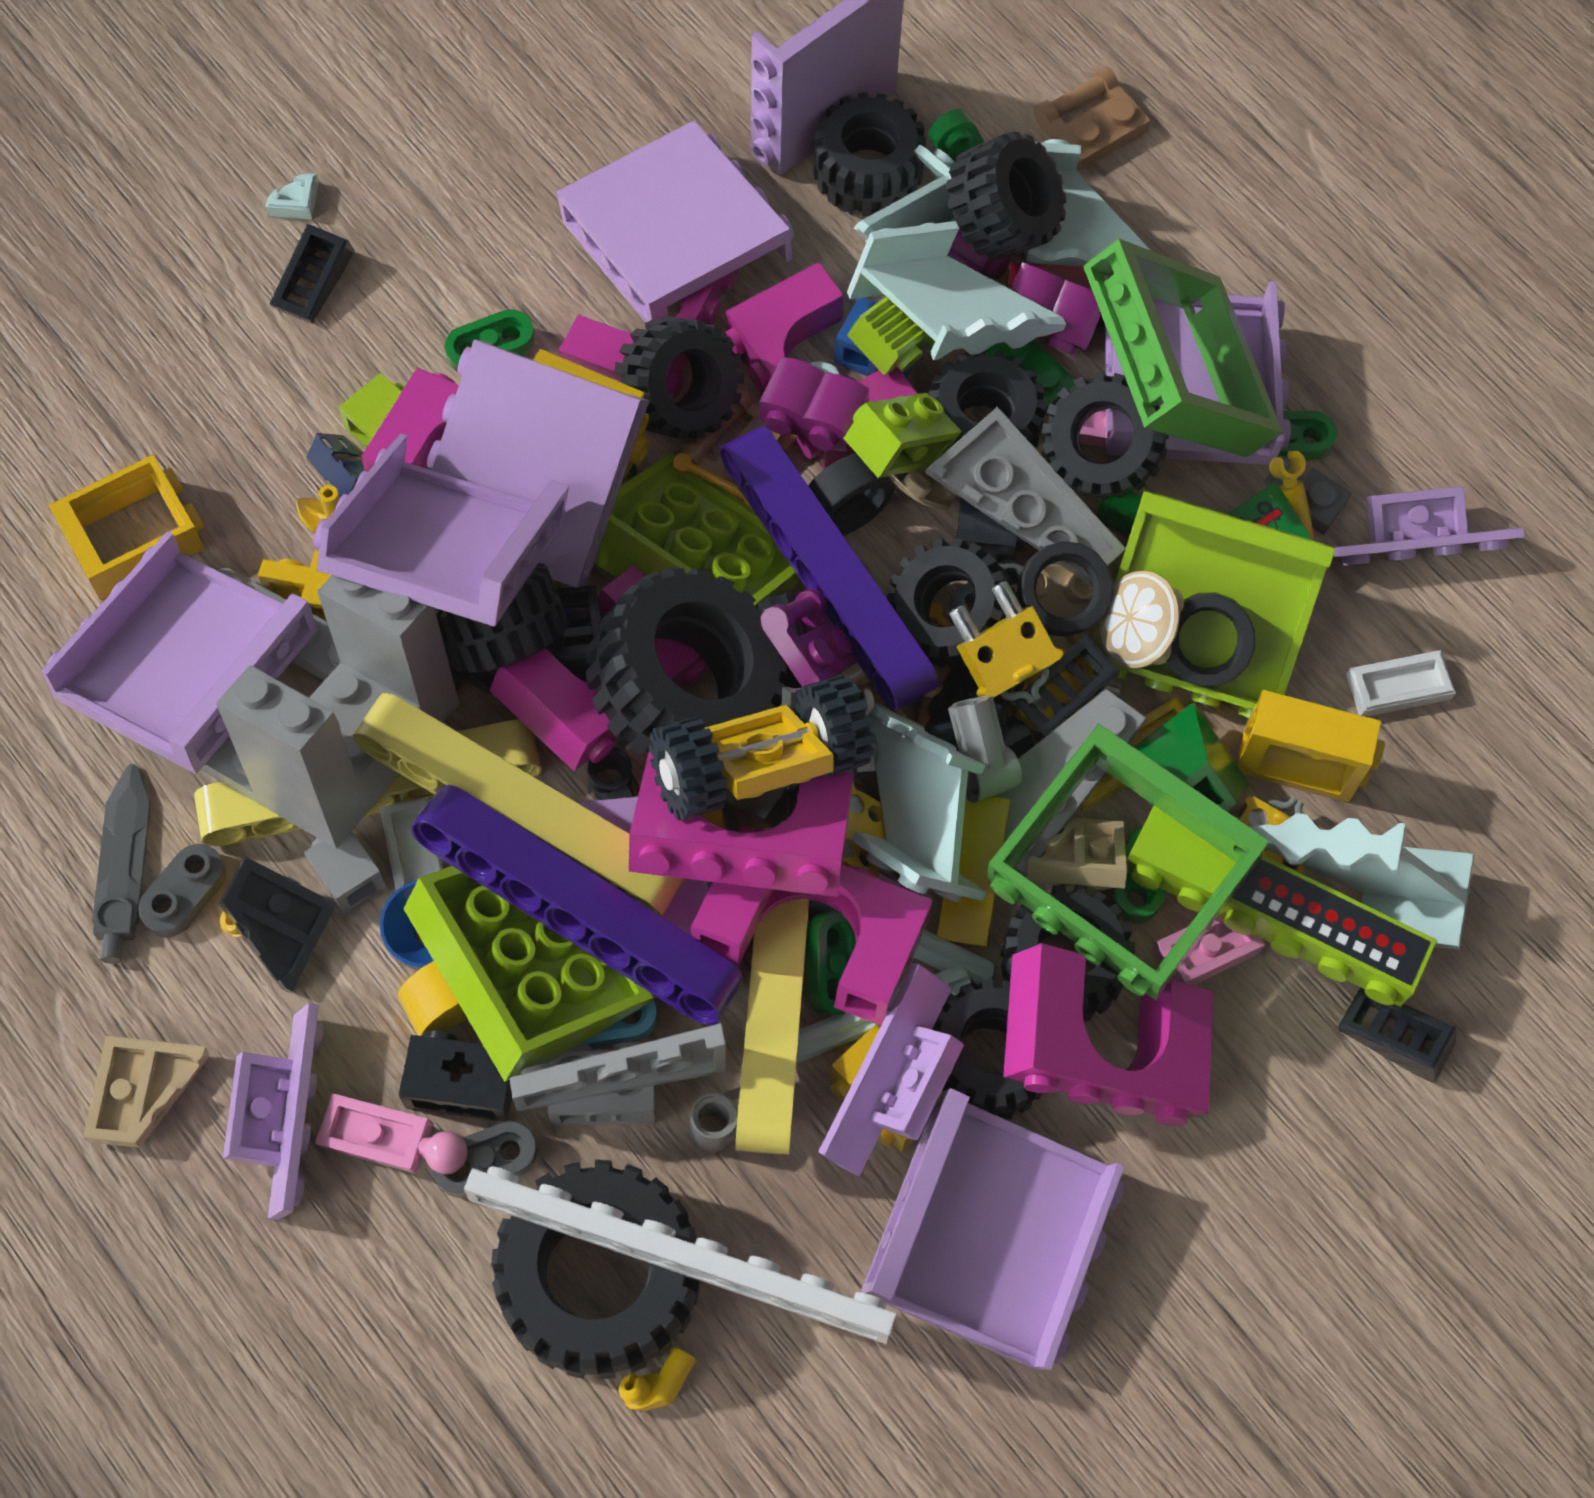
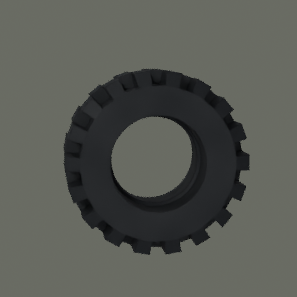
M858 93L857 99H851L850 96H846L840 99V106L832 104L826 109V117L821 116L817 123L814 141V180H818L817 188L822 195L828 194V202L833 206L842 204L844 212L852 214L854 210L862 211L861 216L869 217L871 212L882 210L915 192L918 189V185H921L924 164L915 153V150L920 144L926 148L925 128L922 121H916L917 113L912 108L903 109L904 102L897 98L889 101L886 100L887 95L877 93L876 97H868V93ZM861 150H873L886 156L880 159L869 160L857 157L852 153Z
M1015 131L1002 134L960 153L956 157V163L950 167L949 174L952 179L947 180L946 190L950 193V199H947L949 210H952L954 215L952 221H956L962 232L961 237L966 244L972 243L973 250L979 255L986 254L988 259H1007L1047 244L1062 229L1060 222L1065 221L1066 211L1063 204L1067 203L1066 193L1062 188V184H1064L1062 175L1058 174L1057 164L1053 157L1047 155L1046 148L1040 142L1035 144L1032 136L1028 134L1021 135L1020 132Z
M662 317V320L653 319L645 323L646 329L636 328L630 334L633 343H623L619 353L624 355L622 363H615L614 372L621 373V381L619 382L644 392V399L649 400L645 412L649 414V420L645 430L680 439H687V437L698 439L705 437V432L714 433L721 428L720 419L730 420L734 414L730 407L732 403L739 404L742 396L741 393L736 392L737 385L744 384V373H737V366L742 364L740 354L731 353L730 350L735 344L730 337L720 336L721 329L714 325L705 324L704 321L674 317ZM683 352L691 365L692 381L686 395L674 404L666 389V373L672 360Z
M986 350L971 358L967 353L957 356L956 365L948 361L942 367L941 375H935L929 396L940 402L945 414L962 431L953 445L978 424L966 417L962 411L973 406H988L994 409L998 407L1034 448L1037 447L1046 409V401H1043L1045 394L1042 384H1036L1037 375L1033 370L1024 371V362L1016 357L1012 361L1006 360V353L996 351L995 356H987Z
M1104 372L1093 373L1094 378L1087 380L1082 376L1074 380L1075 386L1067 390L1064 387L1057 394L1060 397L1056 405L1051 403L1046 412L1050 417L1048 423H1043L1042 434L1046 436V443L1043 444L1045 454L1050 458V465L1053 470L1066 483L1079 492L1102 499H1108V496H1116L1117 498L1128 496L1127 492L1133 489L1139 491L1146 486L1144 482L1151 475L1155 477L1159 472L1160 468L1158 465L1161 459L1166 458L1168 451L1166 439H1169V435L1144 428L1125 375L1114 373V376H1107ZM1158 404L1154 406L1155 411L1160 409ZM1106 409L1119 410L1128 416L1134 428V436L1130 448L1121 458L1108 464H1097L1088 460L1079 447V435L1082 426L1090 416Z
M943 538L932 540L933 548L930 550L923 544L913 549L917 557L912 561L906 556L903 558L899 565L904 571L901 576L892 575L889 584L896 591L895 593H887V600L930 662L940 667L946 663L954 669L963 666L964 660L956 646L963 643L964 640L956 625L950 627H936L932 625L930 607L937 592L947 584L955 581L974 583L976 599L970 616L978 631L982 632L1007 618L992 589L1001 582L1007 581L1010 587L1013 583L990 554H987L982 547L975 543L969 546L963 539L953 538L952 543L949 545ZM980 648L978 651V659L980 661V655L985 653L983 648Z
M543 563L536 565L496 626L434 608L448 660L453 670H457V672H485L517 663L548 647L569 626L568 617L548 567Z
M1065 884L1053 886L1050 894L1053 898L1130 953L1135 954V942L1129 941L1133 930L1129 921L1119 922L1123 911L1116 903L1108 908L1104 904L1107 896L1099 891L1096 892L1094 897L1086 895V886L1076 884L1073 892H1066ZM1023 904L1018 907L1015 917L1011 919L1001 951V956L1003 957L1001 964L1002 977H1009V982L1011 981L1012 955L1034 947L1043 939L1055 935L1037 924L1032 917L1034 912ZM1103 962L1100 965H1095L1094 969L1085 973L1083 994L1084 1022L1091 1020L1095 1011L1101 1015L1109 1009L1113 999H1117L1123 988V985L1118 980L1119 973Z
M993 979L981 980L978 989H974L971 983L961 986L958 996H954L952 993L948 996L932 1030L951 1035L960 1042L970 1032L982 1028L996 1029L1007 1034L1010 982L1004 980L1002 988H994ZM962 1050L942 1091L951 1088L970 1097L969 1104L993 1115L999 1114V1117L1005 1120L1012 1119L1014 1111L1019 1110L1022 1114L1030 1109L1035 1099L1039 1100L1043 1094L1024 1089V1082L1004 1078V1073L991 1074L977 1069L967 1060Z

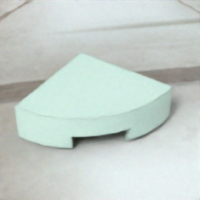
M309 173L295 176V181L288 183L278 191L277 189L274 190L268 197L265 205L267 215L271 217L312 220L319 185L317 174Z

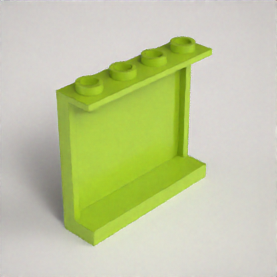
M1144 490L1115 582L1132 572L1149 571L1165 578L1173 588L1180 590L1184 599L1197 593L1211 592L1233 598L1247 611L1255 629V651L1249 666L1236 679L1221 686L1200 687L1182 680L1169 667L1167 660L1160 665L1151 664L1143 668H1128L1115 663L1109 658L1101 645L1099 635L1095 645L1120 670L1119 678H1126L1127 672L1146 677L1144 685L1168 693H1172L1174 686L1192 691L1191 699L1196 702L1219 707L1222 700L1240 706L1238 714L1250 718L1262 690L1285 695L1326 569L1330 567L1335 548L1321 542ZM1201 611L1190 616L1183 624L1179 634V646L1184 657L1192 664L1202 668H1215L1226 663L1234 654L1238 644L1237 631L1233 622L1224 614L1216 611Z

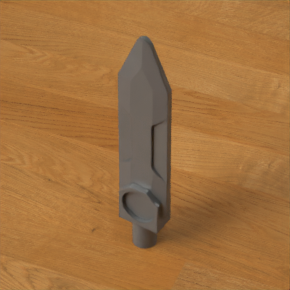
M130 764L126 767L106 801L92 922L94 923L93 934L97 940H102L100 960L108 964L121 962L123 941L134 940L135 926L138 924L139 919L138 908L141 900L151 803L140 771L135 764Z

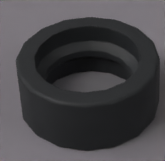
M857 453L837 460L821 471L808 485L843 536L856 531L874 519L890 502L895 490L889 476L878 478Z
M1062 541L1045 546L1026 562L1018 576L1016 595L1022 608L1033 606L1048 635L1067 637L1084 632L1103 617L1111 603L1113 582L1108 566L1097 552L1082 543ZM1059 561L1074 562L1081 566L1090 576L1093 586L1092 599L1087 608L1079 615L1069 618L1056 617L1047 612L1039 603L1036 593L1037 579L1042 570L1051 563Z
M1216 592L1197 593L1185 598L1184 607L1180 612L1178 631L1171 645V654L1167 659L1169 667L1182 680L1200 687L1221 686L1236 679L1249 666L1255 651V629L1247 611L1233 598ZM1201 611H1216L1224 614L1233 622L1237 631L1238 644L1234 654L1226 663L1215 668H1202L1192 664L1184 657L1179 646V634L1183 624L1190 616Z

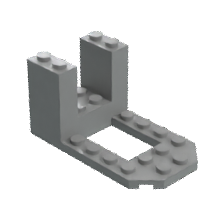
M230 568L217 569V571L281 603L286 601L281 596ZM332 575L317 591L327 622L312 614L318 630L291 661L323 679L324 682L308 698L250 665L216 702L229 736L201 770L337 849L400 775L363 752L352 738V735L382 693L395 695L442 723L459 705V700L434 607L412 601L409 596L380 591Z

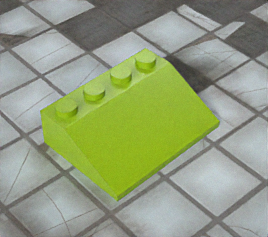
M669 453L620 487L594 562L616 578L633 565L645 576L652 572L662 573L667 568L677 567L684 568L685 574H688L692 568L710 572V578L717 579L719 576H723L734 582V589L741 594L747 591L756 599L753 603L756 608L757 604L767 597L789 593L800 581V578L753 509L728 491L690 472L686 474L678 473L673 465V460L676 456L673 453Z
M453 866L419 877L404 907V911L504 1082L510 1080V1077L521 1075V1070L526 1067L547 1064L647 1005L653 999L652 994Z

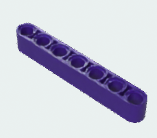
M759 426L721 446L719 449L720 456L728 474L807 590L817 589L823 593L827 600L825 613L834 626L848 636L853 647L852 652L858 660L857 663L885 704L891 710L897 711L938 688V677L930 660L769 429L765 426Z
M441 786L411 825V832L414 838L425 849L698 1023L705 1025L716 1024L742 984V974L731 961L456 786Z

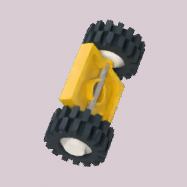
M840 675L801 687V690L797 693L799 701L795 705V709L800 714L799 717L787 705H783L706 728L705 722L702 719L698 720V717L654 728L650 734L652 743L649 744V752L653 755V759H650L651 767L656 770L657 776L654 779L656 785H660L662 789L660 796L663 802L667 801V808L670 813H674L675 818L682 821L723 808L725 805L724 801L727 800V792L724 787H727L737 800L753 798L773 789L794 783L807 782L820 775L832 776L869 764L872 761L870 757L874 756L875 752L871 745L875 743V734L870 732L869 729L870 726H873L872 718L867 717L865 712L868 708L865 699L861 701L859 699L861 691L858 686H853V680Z

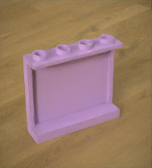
M843 0L778 48H775L758 31L752 34L750 147L759 163L764 166H770L779 176H782L814 152L817 123L821 116L826 117V109L832 104L840 106V99L846 96H850L851 99H857L858 93H868V97H876L877 93L887 95L886 98L896 92L904 0Z
M694 120L556 191L563 223L645 323L653 319L662 320V317H668L667 307L774 249L777 250L787 263L793 260L791 239L794 238V231L789 220L783 214H776L769 206L768 199L761 188H753L746 180L738 162L735 160L730 161L722 153L721 147L714 135L711 133L706 135Z
M1277 281L1269 282L1264 297L1228 295L1283 434L1247 458L1169 435V439H1166L1168 451L1165 459L1269 465L1271 460L1278 456L1281 448H1287L1290 440L1291 425L1289 419H1283V407L1287 404L1289 385L1287 379H1281V368L1285 364L1287 344L1286 340L1279 338V328L1282 327L1284 321L1285 305L1283 300H1278ZM1152 298L1188 392L1220 402L1183 308ZM1200 300L1193 304L1196 313L1203 309ZM1104 323L1105 374L1107 376H1114V373L1124 375ZM1161 401L1160 403H1158L1159 406H1161L1162 404H1164L1163 401ZM1106 409V455L1123 456L1133 441V425L1128 416L1123 412L1115 409Z
M474 340L472 347H466L459 360L457 373L462 376L457 393H452L444 406L442 420L447 422L441 441L436 440L430 450L427 467L431 468L432 471L532 502L536 501L550 480L569 485L562 529L538 563H543L548 567L550 575L554 580L575 588L587 585L649 400L632 394H625L493 346L492 343L487 341Z
M400 433L388 449L383 448L380 450L372 468L368 472L363 471L360 474L355 488L349 495L343 494L332 515L328 519L323 518L319 522L313 542L314 548L319 549L317 571L380 591L409 596L412 601L496 626L524 585L526 579L562 529L569 485L550 480L535 502L404 462L408 435Z
M167 531L154 546L147 549L142 560L125 579L119 581L114 586L111 594L98 609L83 620L79 630L62 649L56 651L50 657L41 673L55 700L186 770L197 774L229 736L216 702L250 665L277 679L318 629L307 600L292 593L284 603H281L181 553L174 535Z
M950 1088L940 1093L926 1122L861 1293L878 1297L887 1302V1305L1034 1370H1051L1053 1363L1058 1364L1067 1350L1070 1335L1065 1330L1072 1311L1077 1312L1085 1300L1088 1283L1083 1280L1090 1261L1094 1262L1097 1260L1104 1247L1106 1232L1102 1231V1227L1108 1211L1112 1212L1117 1207L1122 1197L1124 1182L1120 1181L1124 1165L1120 1163L1110 1165L1101 1163L968 1103L969 1096Z

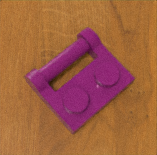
M808 589L799 593L795 601L787 605L776 604L771 606L761 616L763 630L802 687L803 685L833 678L858 662L852 652L853 647L848 636L842 630L836 628L825 613L827 600L823 593L817 589ZM802 620L809 632L798 637L792 627L795 622Z

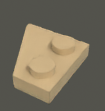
M1073 818L1064 826L1061 834L1054 835L1046 843L1045 855L1041 858L1031 856L1028 859L1026 878L1031 882L1085 885L1094 890H1106L1111 887L1125 888L1127 864L1124 821Z
M106 1035L83 1138L90 1143L140 1148L208 1060L209 1051L205 1046Z

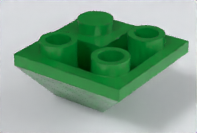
M1194 703L1189 704L1134 746L1135 749L1225 811H1228L1237 804L1249 784Z

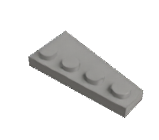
M998 407L924 472L1039 551L1047 545L1062 541L1082 543L1097 552L1108 566L1126 550ZM1056 562L1087 584L1091 581L1087 572L1074 562Z
M1105 689L1018 759L1022 771V780L1019 787L992 796L1010 799L1011 801L1005 842L1098 723L1130 744L1146 723V717ZM1097 765L1092 768L1014 868L1016 871L1026 877L1028 859L1031 856L1041 858L1045 855L1046 843L1054 835L1062 833L1064 826L1072 820L1107 772Z
M720 1023L604 1054L586 1055L572 1062L553 1067L549 1064L526 1067L521 1070V1075L510 1077L514 1104L517 1111L726 1072L725 1040L722 1025Z

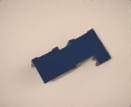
M317 433L306 458L325 480H328L331 485L337 488L340 498L343 494L349 495L354 489L360 474L365 471L363 462L357 459L355 461L339 460L338 462L333 455L347 454L358 457L359 452L344 435ZM322 439H325L332 448L328 447ZM345 466H349L356 475H352Z

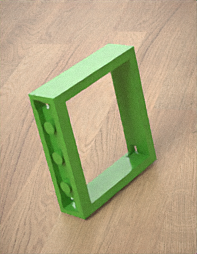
M1119 238L1083 266L1144 428L1246 458L1283 434L1221 277ZM1152 298L1183 308L1220 402L1188 392ZM1200 300L1203 309L1196 313L1193 304ZM1163 401L1164 404L1160 406L1158 411H1155L1154 406Z
M1098 723L988 863L987 879L992 882L990 884L991 889L1003 900L1011 904H1015L1018 901L1033 911V919L1043 929L1055 935L1059 931L1076 942L1075 949L1079 954L1085 955L1088 961L1095 965H1100L1103 962L1119 973L1118 980L1128 990L1139 996L1147 993L1156 1000L1259 863L1270 841ZM1095 765L1236 862L1156 970L1014 870Z

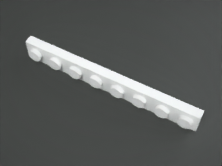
M490 1166L487 1173L471 1169L464 1187V1191L471 1202L884 1344L887 1343L896 1313L885 1310L887 1302L878 1297L856 1292L853 1299L832 1292L834 1285L820 1277L802 1274L801 1280L779 1274L781 1266L770 1260L749 1256L748 1262L727 1256L728 1248L712 1240L697 1238L695 1244L674 1238L676 1231L667 1225L652 1220H645L643 1226H639L622 1220L624 1213L612 1206L593 1202L591 1208L572 1203L570 1202L571 1194L554 1186L541 1184L539 1191L518 1184L519 1176L498 1167Z

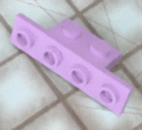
M1464 486L1366 496L1370 543L1334 547L1333 557H1341V566L1370 563V553L1387 552L1388 561L1417 558L1416 549L1433 547V556L1463 553L1462 544L1479 542V551L1509 548L1508 539L1525 537L1524 528L1468 533Z
M912 963L818 1151L824 1157L858 1177L882 1129L918 1140L964 1046L963 1043L953 1036L932 1030L952 988L920 964Z
M308 1003L294 1014L288 1059L241 1052L236 1058L223 1159L274 1167L268 1219L280 1220L292 1213L294 1207L299 1206L303 1196L304 1177L303 1175H298L300 1154L304 1155L307 1151L311 1134L310 1124L304 1122L307 1103H311L317 1086L316 1072H311L313 1052L316 1053L318 1051L323 1036V1023L317 1021L319 1004Z

